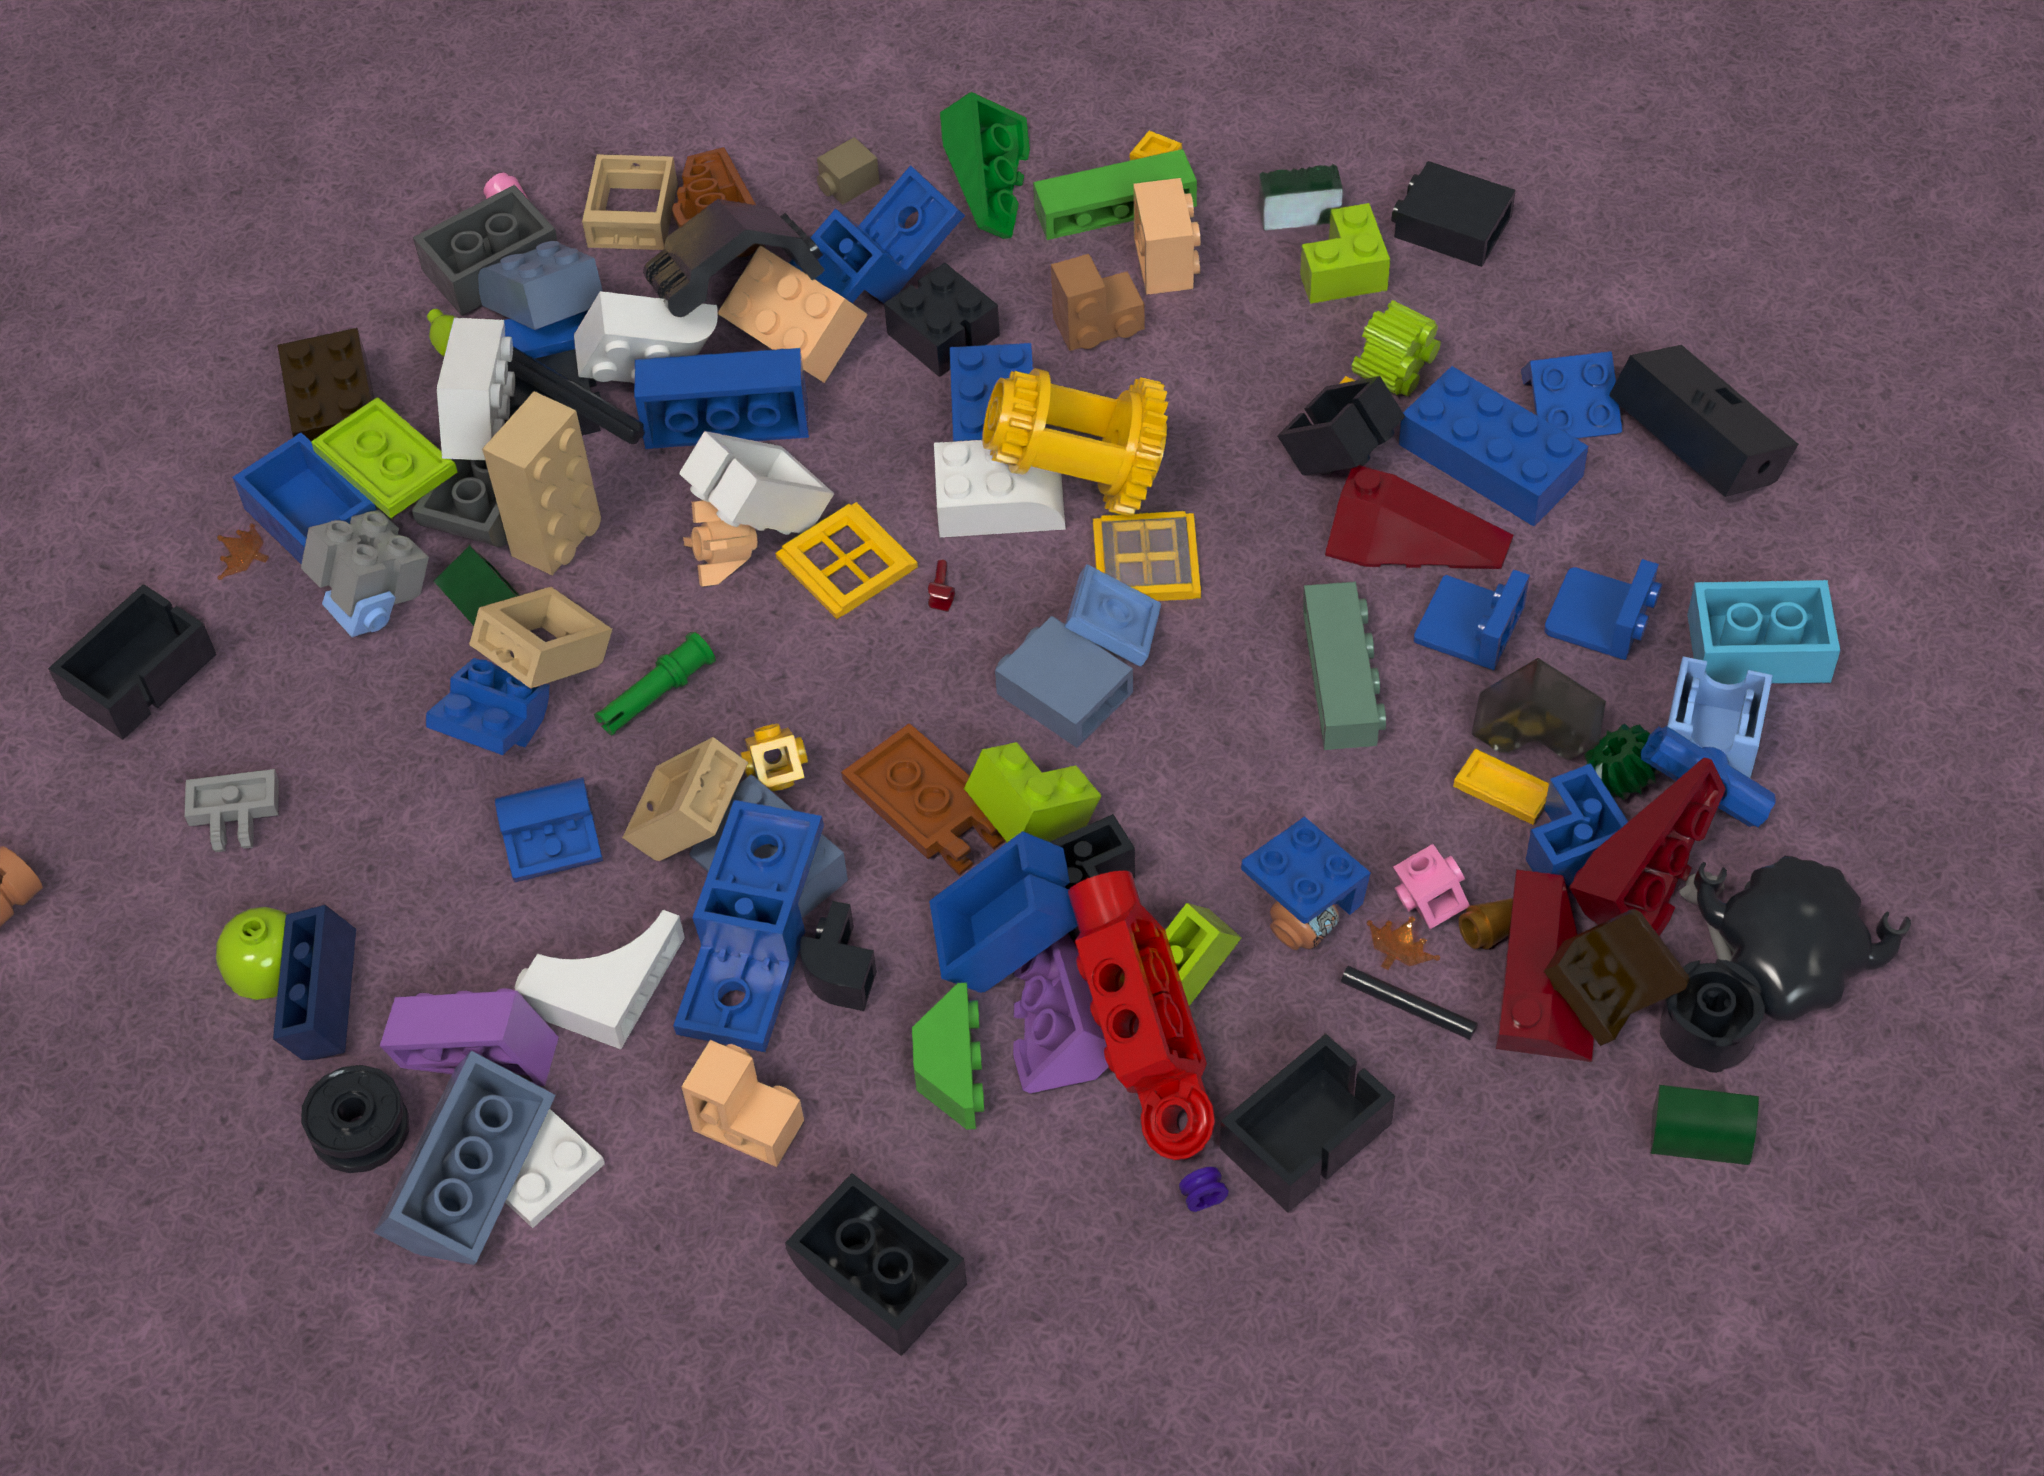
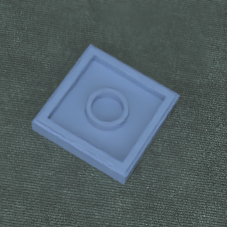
M1086 564L1079 574L1065 628L1141 667L1149 656L1161 603Z

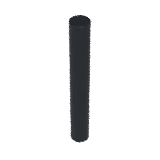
M1347 966L1343 973L1341 983L1468 1040H1471L1478 1026V1023L1351 966Z

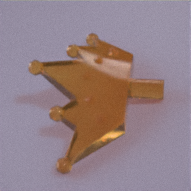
M254 523L249 525V532L236 531V534L241 538L217 536V540L222 541L231 554L226 557L224 555L220 557V560L225 562L228 567L222 575L217 577L218 580H222L225 576L246 571L253 559L266 563L269 556L258 552L263 544V540L255 530Z
M1413 916L1394 931H1391L1392 922L1389 920L1381 929L1374 926L1371 920L1366 922L1371 929L1374 949L1387 955L1381 965L1382 968L1389 970L1395 959L1409 967L1433 959L1436 961L1440 960L1441 957L1439 955L1434 956L1423 952V947L1426 943L1425 938H1421L1419 942L1413 943L1412 923L1415 922Z

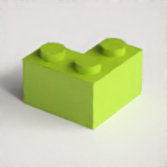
M1366 203L1331 209L1329 240L1302 244L1300 276L1310 304L1388 290L1390 257L1370 204Z
M1017 742L982 749L964 787V790L1006 842L1022 831L1051 842L1085 827L1102 796L1076 765L1042 773Z
M1186 903L1165 931L1188 1005L1190 1006L1242 937L1210 909Z

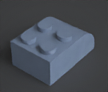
M558 241L544 242L529 252L506 256L499 263L482 268L478 274L479 295L482 306L534 330L589 310L599 292H603L595 258L579 252L575 248L562 245Z

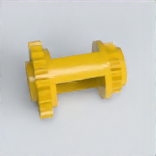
M1034 368L1029 374L1011 371L1009 378L998 379L991 393L984 419L982 444L984 449L990 450L992 461L1008 464L1011 473L1024 475L1030 467L1095 481L1098 483L1100 493L1104 494L1103 502H1106L1105 509H1109V512L1126 516L1134 515L1135 510L1140 509L1141 500L1146 499L1147 487L1152 486L1164 454L1167 436L1166 421L1168 419V416L1164 415L1168 406V402L1165 401L1167 391L1164 390V384H1161V382L1140 377L1135 379L1134 385L1129 386V390L1123 391L1117 399L1051 384L1049 372L1046 370ZM1049 424L1103 438L1102 441L1045 428V425Z

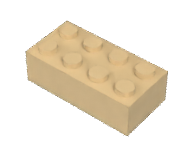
M534 391L482 450L511 556L553 575L561 565H567L573 559L576 547L586 536H592L597 531L601 522V515L576 410Z

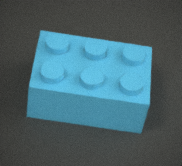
M1828 580L1694 583L1687 613L1693 658L1707 661L1706 673L1712 680L1722 684H1737L1746 678L1748 670L1773 675L1771 684L1831 683L1840 654V646Z

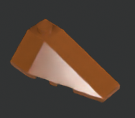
M725 147L687 156L682 173L683 186L678 187V203H674L672 207L673 216L679 228L717 199L756 205ZM754 243L737 257L749 256L760 245L764 248L765 245Z

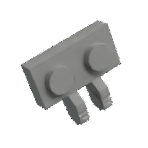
M275 769L186 780L184 817L188 825L210 824L212 848L215 852L225 851L227 844L225 822L238 820L237 836L243 849L253 848V818L278 815L279 778Z

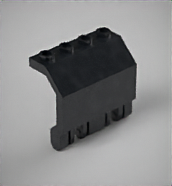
M717 199L666 238L665 249L645 264L643 274L649 284L653 286L659 298L664 299L663 302L670 313L676 317H684L706 301L709 278L754 243L781 247L800 266L805 274L807 273L811 280H814L825 270L818 261L823 256L820 249L810 236H807L786 213L779 216L771 207Z

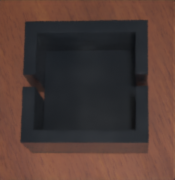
M943 263L919 279L917 289L910 285L884 303L887 334L939 377L950 370V347H966L965 328L963 326L966 325L967 346H985L1000 336L998 305L946 263Z
M1376 376L1326 386L1304 408L1314 425L1311 424L1305 413H1299L1277 437L1302 475L1317 473L1328 475L1336 470L1348 469L1351 471V468L1358 465L1364 466L1371 458L1369 454L1378 445L1385 443L1394 435L1393 429L1404 419L1405 415L1382 378Z

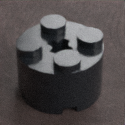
M1716 959V963L1700 964L1701 960L1682 967L1690 978L1686 989L1665 999L1660 1019V1035L1669 1050L1681 1061L1693 1067L1717 1073L1739 1064L1750 1054L1763 1020L1765 1004L1761 996L1762 989L1757 979L1742 966L1721 959Z

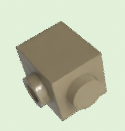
M855 137L817 158L819 171L817 183L819 188L826 196L833 195L842 205L880 184L877 157Z

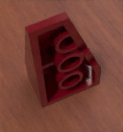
M1704 757L1599 846L1589 857L1583 868L1576 873L1574 881L1569 888L1584 915L1597 925L1628 910L1635 909L1643 914L1658 936L1661 935L1675 910V906L1669 904L1676 884L1679 879L1687 881L1692 867L1688 865L1693 844L1695 840L1701 841L1705 838L1726 789L1712 759Z

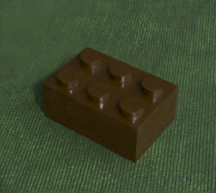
M358 328L277 345L293 437L302 433L310 441H313L375 399L368 361Z

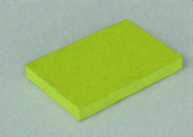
M378 397L311 441L313 450L317 455L390 518H393L458 473L454 461L442 459L441 450Z

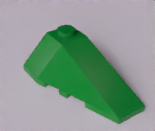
M970 92L940 112L943 147L978 228L1002 239L1011 238L1019 205L1016 197L1012 194L1014 185L1022 186L1024 181V175L1020 171L1017 172L1019 160H1028L1030 151L1027 118L976 93Z

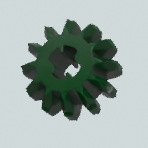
M1624 723L1614 732L1607 729L1606 736L1602 739L1593 740L1594 748L1584 754L1587 761L1586 765L1591 763L1613 798L1619 796L1626 800L1633 792L1642 794V788L1649 784H1655V775L1661 773L1641 760V750L1645 746L1650 733L1644 730L1640 724L1629 728Z

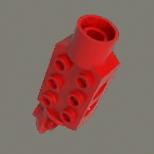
M1113 871L1088 878L1068 890V895L1080 931L1079 936L1075 940L1079 952L1076 959L1077 967L1082 978L1089 985L1093 999L1090 1003L1092 1016L1097 1025L1102 1028L1107 1045L1104 1048L1105 1060L1110 1070L1115 1073L1116 1078L1124 1085L1127 1092L1138 1094L1142 1106V1133L1149 1147L1160 1156L1172 1160L1190 1158L1203 1150L1212 1137L1215 1115L1214 1107L1206 1094L1201 1079L1207 1062L1166 931L1141 905L1130 871ZM1184 1109L1187 1113L1188 1121L1184 1130L1180 1131L1177 1126V1117L1179 1112Z

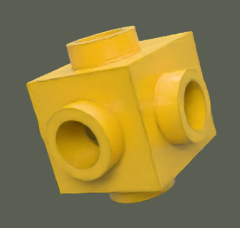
M779 724L766 725L755 729V736L745 739L748 751L741 752L740 754L741 758L748 762L745 768L746 777L752 774L771 791L789 788L795 785V780L804 778L801 764L808 762L804 743L801 737L794 738L793 733L788 727L781 729ZM778 748L780 755L777 760L769 762L764 759V752Z

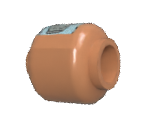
M1278 901L1270 909L1273 921L1270 924L1271 930L1282 943L1293 950H1298L1300 947L1313 949L1339 922V912L1334 904L1306 924L1299 921Z

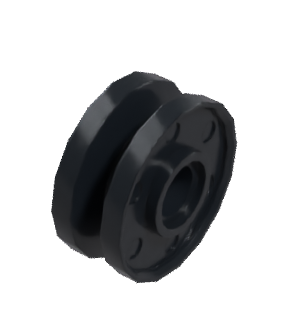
M355 1065L341 1067L324 1075L309 1090L302 1104L301 1124L318 1159L331 1169L346 1173L371 1171L389 1162L400 1151L409 1133V1113L394 1080L378 1068ZM362 1116L360 1119L350 1122L352 1119Z

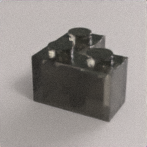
M1536 658L1480 692L1471 735L1486 743L1492 749L1506 754H1510L1535 739L1553 750L1556 754L1571 760L1599 744L1606 701L1543 660Z

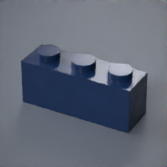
M326 905L287 914L285 918L273 1040L301 1060L321 1059L345 1053L356 928Z

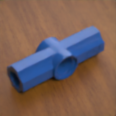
M1658 726L1649 735L1645 746L1641 750V760L1677 781L1704 757L1712 759L1726 788L1718 808L1749 827L1753 825L1759 827L1768 819L1769 813L1776 802L1775 794L1731 767L1727 755L1722 750L1715 747L1701 748L1668 726L1664 728Z

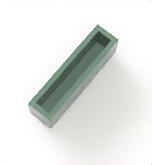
M1356 581L1304 585L1302 610L1324 750L1377 746L1379 730L1386 729V713L1383 703L1376 704L1375 694L1380 693V678L1378 668H1370L1369 659L1374 658V643L1372 633H1364L1363 624H1368L1366 598L1359 599Z

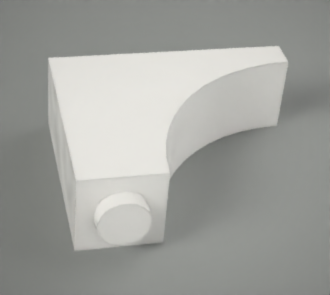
M662 910L655 922L638 938L620 949L597 957L558 959L537 954L530 967L524 968L519 974L515 984V991L522 994L524 999L544 1021L622 1049L685 938L680 916Z

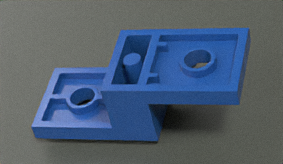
M910 165L860 225H857L835 208L810 237L823 254L818 261L825 270L815 280L851 303L864 290L882 303H885L901 291L965 215ZM918 212L919 216L916 224L911 228L905 229L906 219L912 213ZM793 259L789 262V264L802 271Z
M733 801L692 917L701 947L673 1025L676 1035L705 1041L712 1040L721 1044H733L741 1048L766 1052L800 949L801 937L805 934L798 903L824 828L822 816L744 801ZM771 844L778 848L777 852L769 858L762 859L754 856L756 849L762 845ZM737 990L745 993L743 1001L738 1005L726 1006L721 1003L723 996L730 991Z

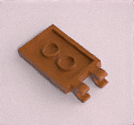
M910 723L841 772L843 781L922 855L929 859L939 852L946 863L959 876L973 866V862L966 857L971 852V848L962 839L958 838L972 826L980 837L994 850L1006 841L964 790L970 775Z

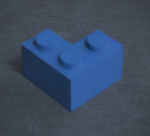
M1591 763L1550 779L1544 810L1552 822L1531 829L1526 861L1533 872L1563 875L1566 888L1570 887L1576 873L1583 868L1592 853L1628 823V820Z

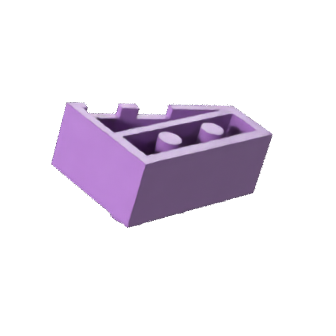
M502 988L496 992L473 993L470 991H458L456 994L432 995L429 993H419L416 996L395 997L380 1047L401 1068L453 1074L456 1066L470 1051H473L515 1074L530 1076L531 1082L536 1085L545 1086L559 1037L529 1005L522 994L512 989Z

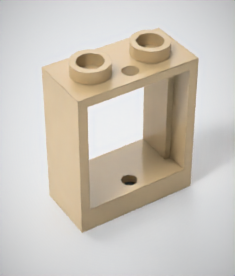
M597 154L582 220L588 248L665 249V240L668 236L672 207L678 185L673 157ZM610 188L661 190L657 211H605Z
M548 587L479 607L469 645L531 689L598 667L604 660L612 628L553 587ZM542 627L557 639L545 642L530 631Z
M712 737L656 766L622 838L653 860L661 861L714 836L748 762ZM647 803L652 805L653 811L648 810Z

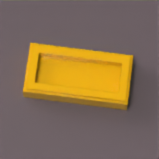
M1475 748L1454 779L1453 787L1534 825L1545 808L1549 783Z

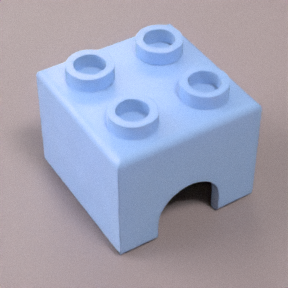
M1683 656L1667 726L1701 748L1715 747L1722 750L1727 755L1729 765L1750 778L1759 748L1773 675L1748 670L1746 678L1742 682L1722 684L1712 680L1707 675V661Z

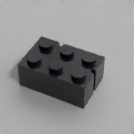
M143 584L54 662L48 670L65 701L124 740L151 715L148 708L151 704L159 708L217 654L204 623L177 605L173 608L169 600Z
M1326 1033L1221 1120L1220 1149L1287 1213L1320 1186L1321 1175L1326 1180L1330 1178L1392 1124L1395 1095L1363 1068L1357 1073L1355 1096H1353L1350 1092L1354 1090L1357 1061Z

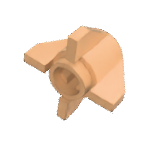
M704 500L691 501L693 523H703L700 527L693 528L691 537H683L684 546L692 547L694 556L698 561L705 560L708 563L698 565L700 586L718 585L751 557L752 550L757 548V533L755 528L750 525L740 524L738 527L727 524L717 516L718 509L710 502Z

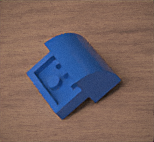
M473 658L450 678V693L426 713V727L504 755L515 744L526 747L535 734L546 713L550 684L546 683L530 689L492 662Z
M584 777L495 798L499 827L503 835L514 882L603 861Z

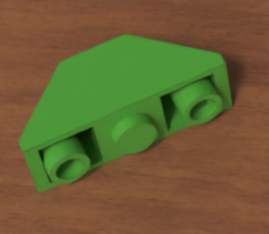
M957 983L912 1027L913 1062L916 1090L967 1130L976 1129L975 1113L984 1112L983 1083L973 1084V1070H982L980 1041L971 1042L970 1030L980 1028L978 1000L969 1001L967 983Z

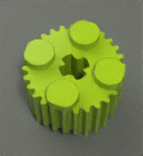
M1392 300L1387 307L1389 309L1385 313L1380 311L1374 312L1373 317L1369 319L1368 325L1365 326L1362 337L1367 339L1361 358L1355 356L1351 366L1353 367V373L1366 379L1380 376L1390 392L1409 397L1419 383L1420 375H1418V372L1423 367L1424 361L1429 364L1432 363L1438 354L1441 342L1434 339L1438 330L1436 321Z

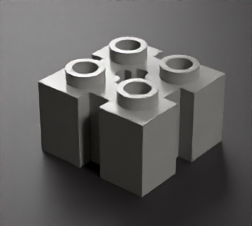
M380 510L352 516L350 524L345 521L334 520L309 527L301 569L320 588L330 586L332 588L330 595L332 600L349 617H352L358 601L390 591L396 598L394 605L418 597L421 594L429 557L410 538L398 535L399 528Z

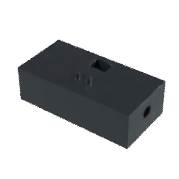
M1683 345L1630 355L1609 394L1614 401L1724 497L1766 487L1778 481L1799 445Z

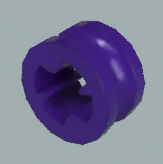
M1204 1167L1195 1170L1185 1176L1179 1183L1181 1193L1184 1196H1188L1186 1205L1190 1211L1197 1212L1220 1204L1228 1196L1227 1186L1220 1182L1222 1175L1218 1168Z

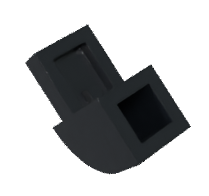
M832 901L827 918L821 917L818 922L815 938L801 937L800 954L805 979L811 991L821 1000L832 1005L864 1011L877 973L874 950L848 945L854 928L851 905Z

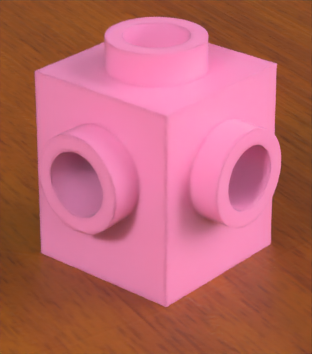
M1434 844L1393 866L1401 883L1394 888L1399 899L1408 912L1416 908L1429 929L1470 906L1459 883L1465 880L1459 866L1451 855L1443 859Z

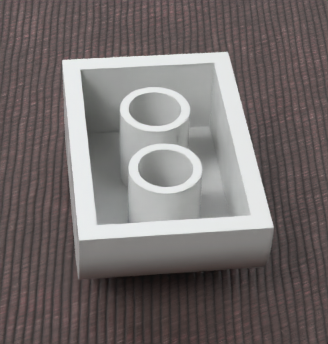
M600 291L574 334L578 377L594 378L600 382L613 380L635 384V360L698 355L716 327L718 319L717 305L701 304L688 315L676 317L667 309L663 302L664 299Z
M982 440L934 443L936 499L940 537L1066 529L1061 473L1030 467L1024 475L1011 473L1008 464L992 461L990 450L984 449Z

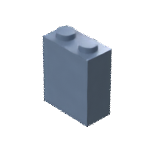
M1053 616L1041 627L1033 628L1026 636L1024 643L1012 654L1005 655L999 661L995 670L996 691L999 696L1076 748L1133 693V668L1092 641L1065 628V624Z

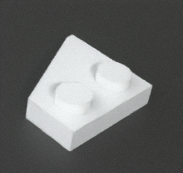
M549 1109L505 1203L527 1224L534 1228L605 1165L604 1159Z

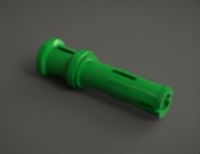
M696 632L688 633L683 644L670 654H662L657 658L655 662L656 667L601 711L594 714L598 723H604L601 727L609 735L613 736L618 729L671 688L677 689L685 686L688 683L687 678L704 664L711 665L716 661L712 649Z

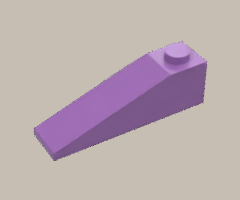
M1069 933L1014 971L1015 977L1025 981L1021 1000L1014 1003V1017L1025 1018L1024 1040L1018 1039L1014 1041L1013 1057L1022 1089L1028 1093L1096 1080L1109 1067L1104 1056V1048L1107 1046L1102 1028L1097 1025L1090 1009V1003L1093 1000L1088 982L1082 978L1078 970L1076 959L1079 952Z

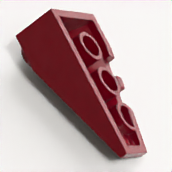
M1358 465L1351 468L1340 494L1325 556L1364 567H1381V564L1406 565V568H1421V565H1447L1449 568L1502 569L1514 535L1394 474Z
M1516 869L1496 1049L1592 1062L1594 1037L1581 1025L1578 1016L1563 996L1553 988L1550 979L1544 973L1545 968L1563 941L1577 935L1563 875Z

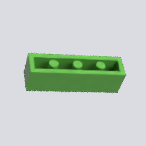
M1180 149L1033 182L1034 208L1047 240L1134 221L1133 184L1181 178L1184 194L1191 193L1193 207H1196L1197 180L1184 150Z

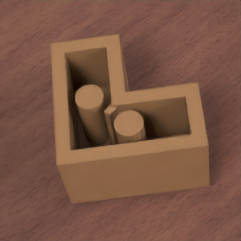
M1089 254L1051 264L1053 319L1069 351L1079 348L1090 349L1097 346L1100 342L1116 337L1128 338L1138 331L1145 329V304L1128 271L1101 278Z

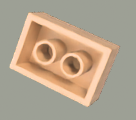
M761 245L717 313L772 350L800 348L803 370L823 383L829 377L868 315L844 297L817 280H811L807 274Z

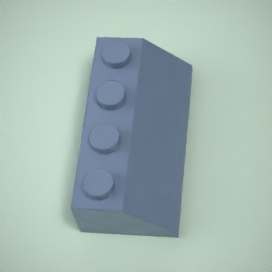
M470 1051L456 1066L373 1233L421 1256L474 1265L484 1248L556 1095L489 1059Z

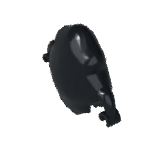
M1785 855L1772 865L1758 868L1751 874L1750 881L1747 882L1744 890L1733 895L1727 903L1719 900L1715 894L1720 890L1726 879L1727 870L1722 867L1717 880H1711L1704 874L1706 862H1703L1694 877L1698 907L1703 918L1710 926L1719 931L1723 940L1733 952L1730 961L1742 966L1757 979L1762 989L1761 996L1765 1004L1764 1014L1775 1021H1792L1810 1011L1833 1007L1842 999L1845 980L1864 970H1875L1889 963L1898 953L1901 940L1911 926L1910 918L1905 917L1899 930L1891 928L1888 924L1889 912L1887 911L1876 926V934L1881 942L1871 943L1869 930L1859 917L1861 898L1845 880L1841 870L1831 866H1824L1813 860H1801L1797 857Z

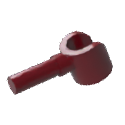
M938 560L935 580L928 585V593L930 595L928 605L930 608L949 612L955 597V588L945 585L947 561Z

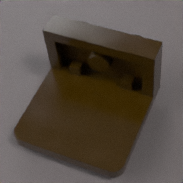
M1635 909L1628 910L1563 941L1544 970L1553 988L1563 996L1578 1016L1581 1025L1591 1033L1600 1046L1616 1039L1632 1013L1685 990L1690 981L1688 974L1643 914Z

